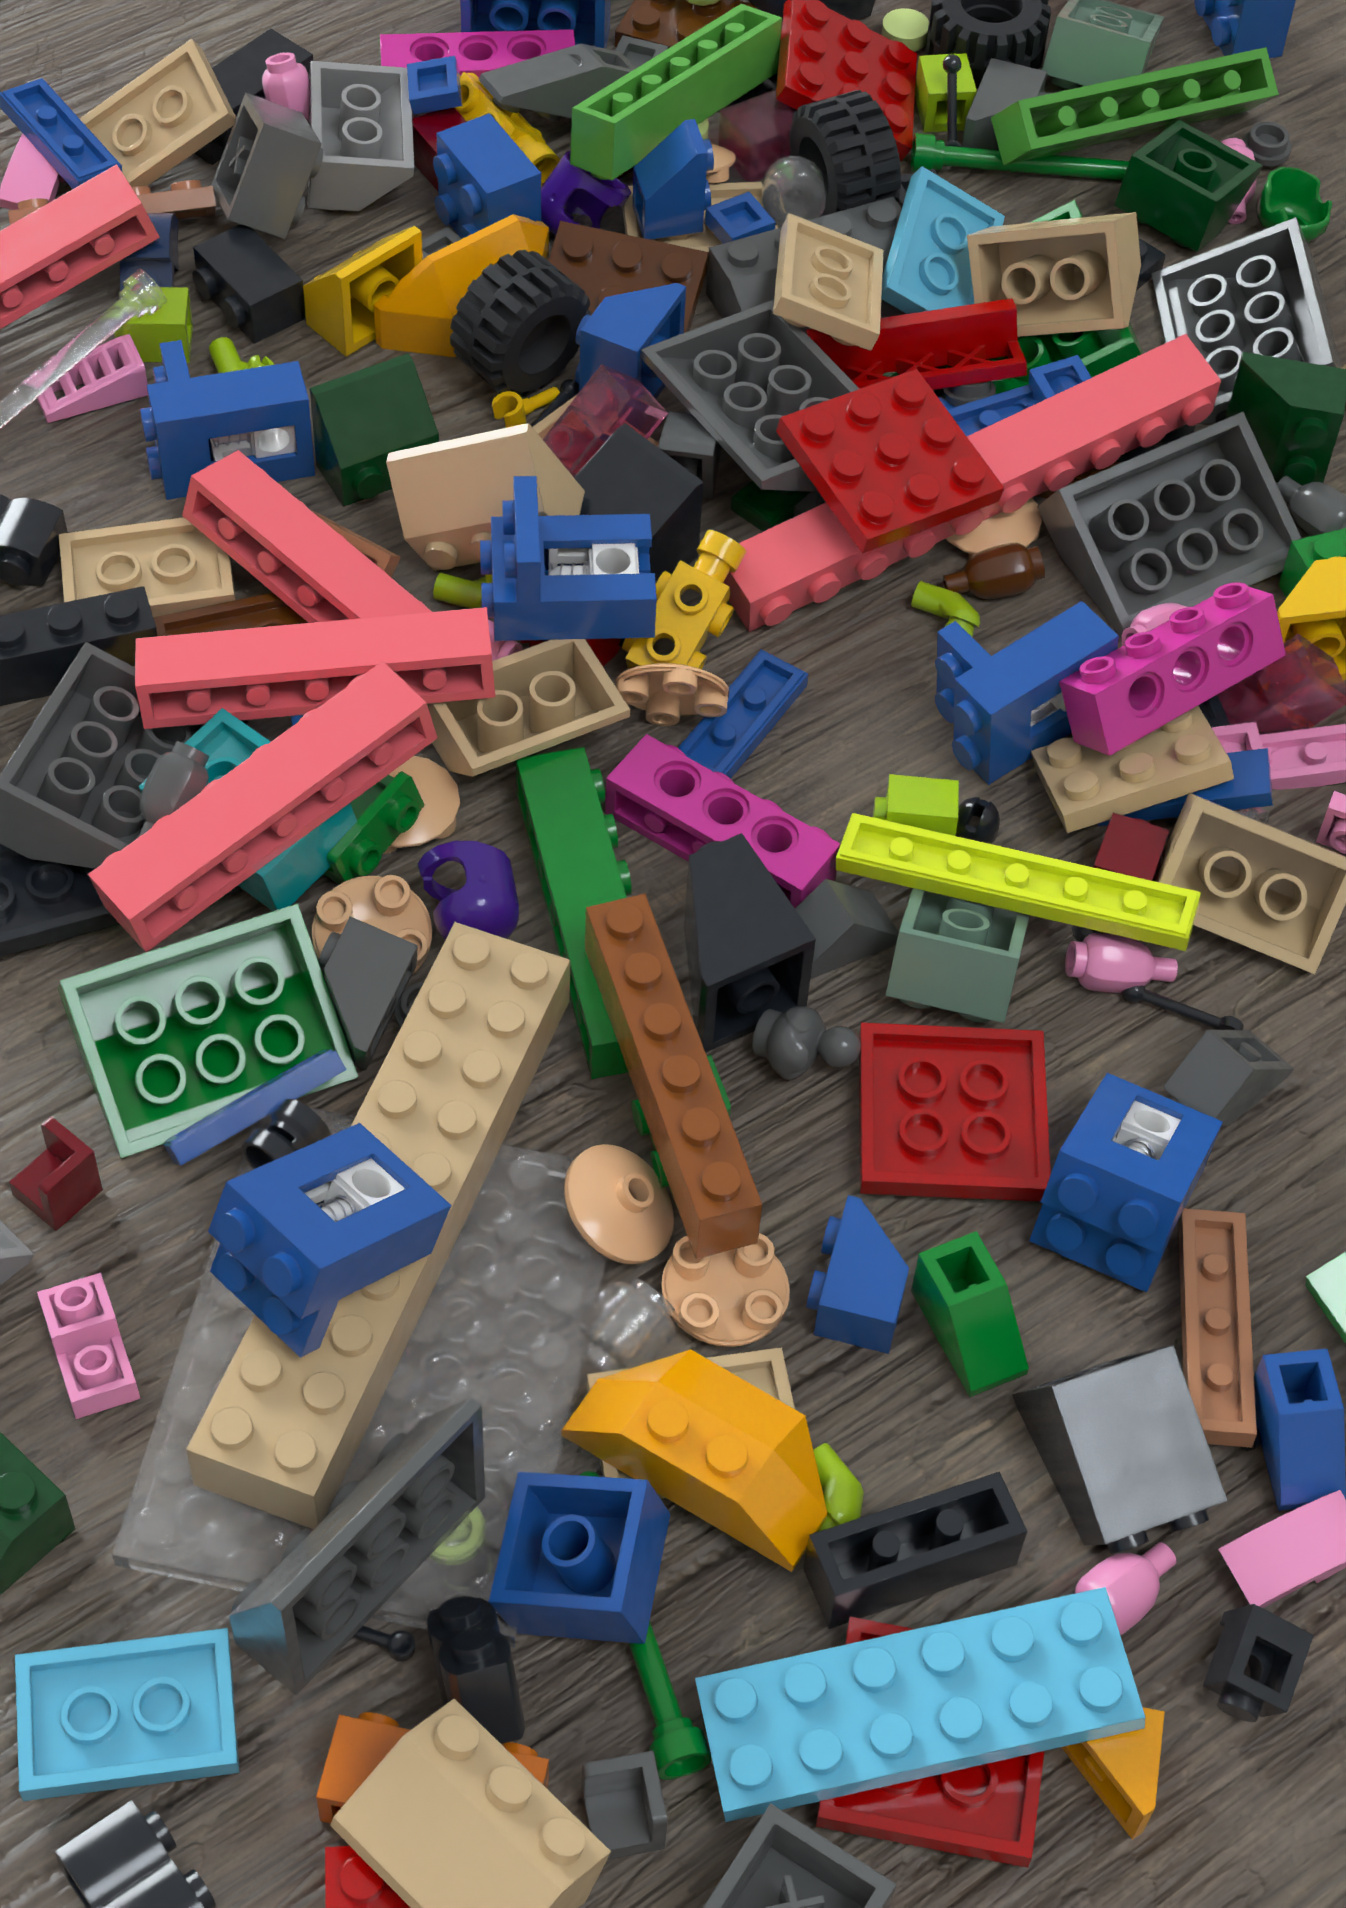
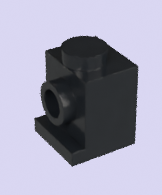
M1256 1604L1225 1611L1220 1621V1625L1224 1626L1203 1687L1220 1695L1217 1707L1221 1711L1243 1721L1256 1722L1259 1716L1266 1717L1287 1713L1314 1635ZM1247 1663L1250 1667V1677L1244 1675Z

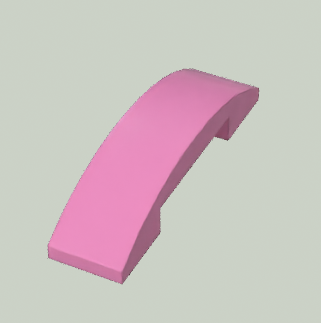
M1256 722L1212 727L1226 753L1268 748L1272 789L1320 787L1346 782V724L1263 735L1259 734Z

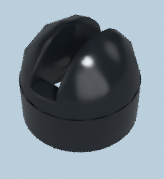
M980 797L965 799L958 806L956 836L992 844L997 838L1000 825L999 812L995 804L991 801L982 800ZM972 816L981 817L977 828L968 825Z

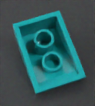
M222 708L184 744L192 746L209 756L205 765L208 771L209 784L214 780L222 778L248 759L257 748L269 744L271 741ZM146 780L139 786L141 794ZM351 804L346 805L238 886L272 911L291 906L331 867L327 860L328 853L357 822Z

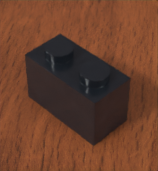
M240 224L193 246L196 270L192 272V277L198 292L203 298H210L222 310L228 324L234 329L239 328L254 344L306 319L303 280L251 227Z

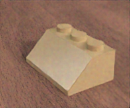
M1136 212L992 226L967 235L974 303L1013 298L1017 308L1018 337L1120 329L1129 326L1141 268Z
M529 423L388 453L386 461L404 539L433 571L448 570L453 567L480 562V540H491V517L502 516V500H513V476H537L538 516L580 515L585 493L584 489Z
M585 639L549 640L492 661L495 698L427 704L438 737L432 744L448 771L472 777L630 717L629 706Z
M1189 793L1166 845L1155 882L1201 892L1199 907L1193 925L1315 974L1346 904V856Z
M455 1699L404 1734L337 1812L330 1824L410 1908H579L586 1902L611 1853L578 1818Z

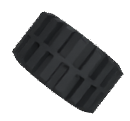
M932 0L926 40V55L967 53L976 89L981 84L991 58L1039 69L1043 63L1051 17V7L1048 6L1049 0Z
M855 90L805 104L798 108V111L793 115L790 130L791 161L799 191L814 218L894 197L897 202L899 201L901 169L896 141L886 116L876 100L873 101L870 94L861 90Z
M519 250L512 256L508 253L500 257L496 264L487 266L482 271V274L472 281L467 288V293L460 299L456 307L458 310L457 314L452 318L450 328L453 332L450 336V344L455 348L453 351L455 355L497 392L511 391L519 395L522 394L525 397L533 394L537 388L540 387L542 389L550 384L551 380L559 376L565 370L570 360L575 357L580 346L576 344V332L583 317L587 314L591 315V311L588 310L590 300L584 294L585 291L539 253Z

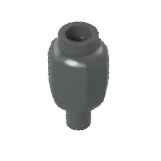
M1288 476L1283 477L1277 483L1283 499L1290 504V513L1294 522L1309 536L1346 528V496L1335 488L1321 482H1311L1302 486Z
M176 741L171 752H166L158 757L145 782L140 798V810L145 823L138 838L150 830L159 819L175 812L201 793L205 786L208 785L209 776L205 768L209 759L207 754L192 746Z

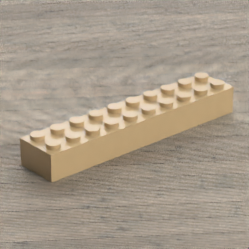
M457 922L454 923L351 1125L361 1123L452 1205L431 1254L340 1299L320 1348L301 1358L254 1315L186 1449L193 1485L311 1529H315L325 1519L568 1006L570 998L569 959Z

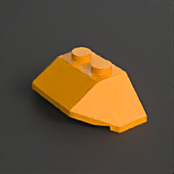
M512 214L426 256L399 281L390 296L383 295L374 304L376 343L382 349L456 357L453 352L455 348L450 344V336L453 332L450 327L452 318L458 311L456 307L460 299L467 293L469 285L482 274V271L487 266L496 264L500 257L508 253L512 256L519 250H526L529 253L535 251L549 261V227L541 221L535 222L529 218Z
M691 1349L597 1379L561 1430V1436L628 1476L634 1479L648 1480L657 1493L790 1572L794 1570L807 1550L809 1535L817 1533L827 1518L826 1504L806 1415Z

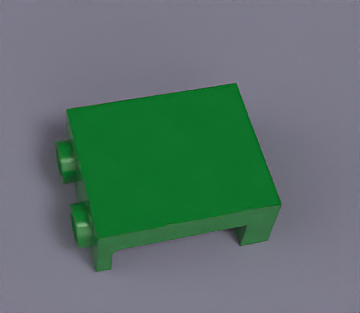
M403 771L399 772L395 777L388 774L350 802L357 822L328 853L327 860L331 867L323 875L339 885L350 879L369 875L378 866L382 854L396 838L414 825L419 812L425 804L412 777Z

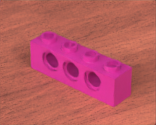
M574 29L380 34L381 66L407 68V64L456 56L460 76L463 72L474 73L479 78L481 73L575 45Z
M1245 583L1225 584L1217 588L1213 596L1201 603L1175 611L1171 614L1170 620L1148 632L1132 635L1125 641V645L1113 652L1084 662L1080 666V670L1059 681L1074 742L1110 756L1284 657L1286 653L1274 595L1248 587Z
M648 734L638 742L606 778L605 814H613L615 820L688 862L689 855L696 853L707 843L713 841L722 842L742 833L794 908L825 879L832 881L836 879V856L841 844L833 840L824 830L803 823L784 812L771 800L757 797L734 784L725 774L711 771L688 758L677 747L665 745Z

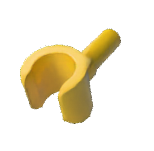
M552 387L525 399H522L515 392H502L492 401L494 418L502 419L504 417L506 428L526 424V415L551 403L560 392L557 387Z

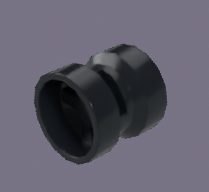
M285 1099L271 1114V1124L267 1129H257L242 1145V1152L253 1169H256L332 1134L324 1121L311 1108L295 1099Z

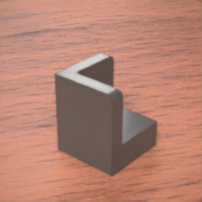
M654 1751L583 1764L581 1795L587 1827L611 1851L607 1860L665 1849L667 1814Z

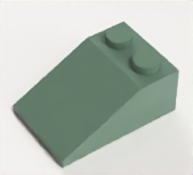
M1068 0L1057 16L1042 70L1047 71V75L1052 76L1051 82L1067 89L1079 88V84L1088 86L1144 74L1162 27L1164 16L1107 0Z
M913 888L898 933L885 996L898 998L904 1004L914 1008L926 1009L937 1007L958 1012L963 1018L974 1022H989L993 1020L1005 1023L1030 915Z

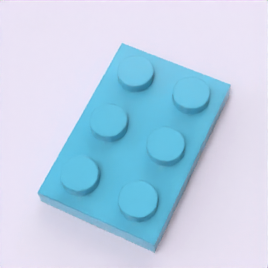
M923 166L919 168L910 178L882 277L881 299L906 314L975 304L967 235L988 227L1002 226L1005 216Z
M228 1628L15 1655L19 1793L23 1801L240 1773L231 1646Z

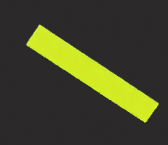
M856 813L851 815L836 856L837 871L1182 951L1187 950L1201 892Z

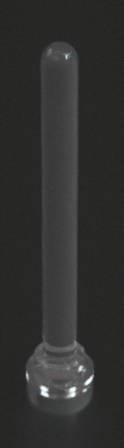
M138 269L123 282L124 289L118 293L121 299L0 400V429L133 316L141 318L145 313L151 316L167 303V298L160 287L145 271Z

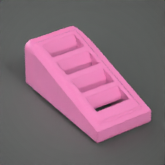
M130 334L112 339L30 380L32 390L47 423L148 396L145 366ZM84 384V387L78 390L75 387L77 385ZM63 389L66 396L57 400L54 392Z

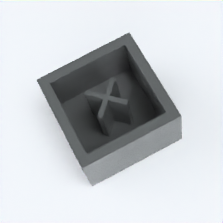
M245 92L211 184L214 194L228 220L286 239L291 224H298L304 211L305 197L302 194L309 177L314 178L318 174L323 160V149L320 148L322 143L301 112Z
M770 1803L703 1908H889L896 1883Z

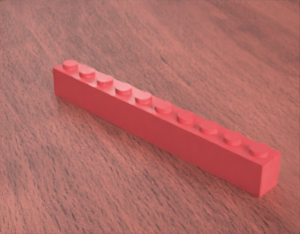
M1184 334L967 436L1004 486L999 502L863 554L828 504L823 503L739 543L745 548L746 554L736 572H729L723 582L730 587L729 602L749 632L765 624L767 626L779 624L788 618L793 611L811 602H825L835 596L841 588L860 579L870 580L879 576L893 563L908 556L911 558L919 557L927 553L936 543L954 534H968L976 529L982 521L1001 512H1014L1021 508L1030 498L1047 490L1057 491L1066 487L1076 476L1093 468L1104 469L1116 462L1121 455L1139 446L1143 448L1153 446L1167 433L1186 424L1188 426L1199 424L1213 412L1221 379L1187 334Z

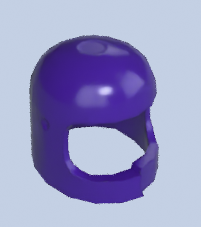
M567 151L541 187V222L548 226L549 231L556 236L560 221L580 225L579 222L573 221L574 217L571 214L576 213L589 216L593 224L591 227L600 229V222L610 206L622 207L630 197L632 192L629 187L618 178L613 180L598 179L592 176L589 171L570 165L571 151Z
M455 840L437 845L424 853L417 864L422 876L424 890L431 897L440 901L434 910V923L436 930L444 940H446L455 922L505 939L512 935L519 921V903L511 861L504 851L478 841ZM447 861L459 862L464 868L466 883L459 890L446 888L437 883L432 877L436 869Z

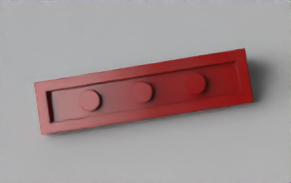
M1013 298L880 318V335L871 351L856 345H843L828 334L815 329H806V334L859 389L892 378L883 376L884 373L897 372L898 374H903L914 369L920 372L932 390L1027 376V362L1018 343L1017 308ZM1004 356H1008V358H1009V359L998 360V361H989V360H986V359L997 358V357H1004ZM945 365L952 366V368H945V369L934 368V367L945 366Z

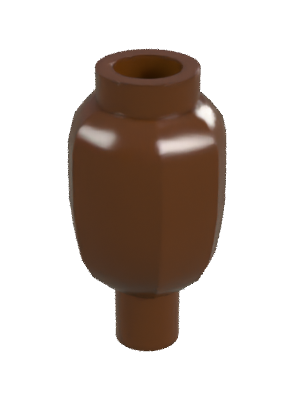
M1017 542L1007 543L974 554L968 559L963 571L943 575V584L945 589L959 594L969 592L975 597L984 600L999 599L1029 590L1034 585L1035 580L1045 578V568L1041 552L1037 546L1027 549L1024 545Z

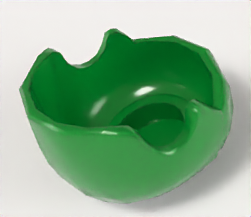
M1279 167L1269 172L1256 203L1257 217L1263 228L1267 229L1296 217L1307 243L1325 233L1330 221L1332 201L1322 202L1319 195L1320 179L1299 168Z

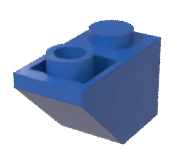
M695 119L682 122L634 166L632 207L644 239L650 240L703 232L704 210H706V207L711 206V191L706 174L707 171H711L714 168V154L710 140L702 139Z
M848 1195L842 1219L833 1216L829 1217L821 1253L830 1255L831 1260L827 1273L815 1270L806 1308L817 1310L814 1335L889 1354L903 1300L909 1267L861 1198Z
M1328 1349L1263 1355L1254 1375L1256 1426L1260 1432L1261 1446L1278 1511L1297 1509L1338 1490H1341L1346 1499L1344 1407Z

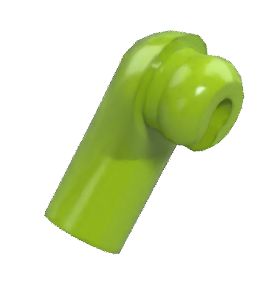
M227 337L217 338L209 345V353L218 373L274 365L266 356L260 361L259 355L252 356L248 363L241 361L233 341Z
M439 573L434 584L433 598L469 609L482 608L481 583H492V574L471 581Z
M923 581L918 583L911 607L948 619L945 627L956 621L973 637L974 628H979L980 615L963 596Z
M828 1443L818 1446L813 1451L821 1486L824 1490V1500L827 1509V1518L818 1531L820 1532L860 1518L864 1492L861 1483Z

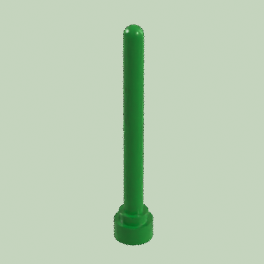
M915 133L912 143L910 168L911 173L916 172L922 166L928 170L935 169L938 171L942 170V166L1123 181L1129 161L1049 155L1003 165L999 150L945 146L944 140H936L933 134Z
M585 1471L579 1475L600 1477L593 1471ZM649 1621L645 1644H628L656 1724V1728L652 1731L654 1741L650 1745L649 1750L654 1751L659 1778L673 1780L702 1770L711 1762L712 1757L703 1730L699 1727H694L690 1718L682 1716L659 1645Z

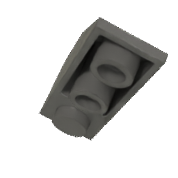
M581 43L481 73L479 81L493 96L492 101L500 108L514 113L520 112L521 108L533 110L542 117L559 121L561 116L572 118V108L633 71L636 67L621 52Z

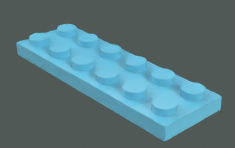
M1106 1587L695 1678L725 1822L764 1814L770 1803L783 1810L1145 1728L1146 1718Z

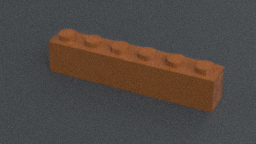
M646 894L586 907L585 952L695 1258L699 1259L757 1244L762 1202Z

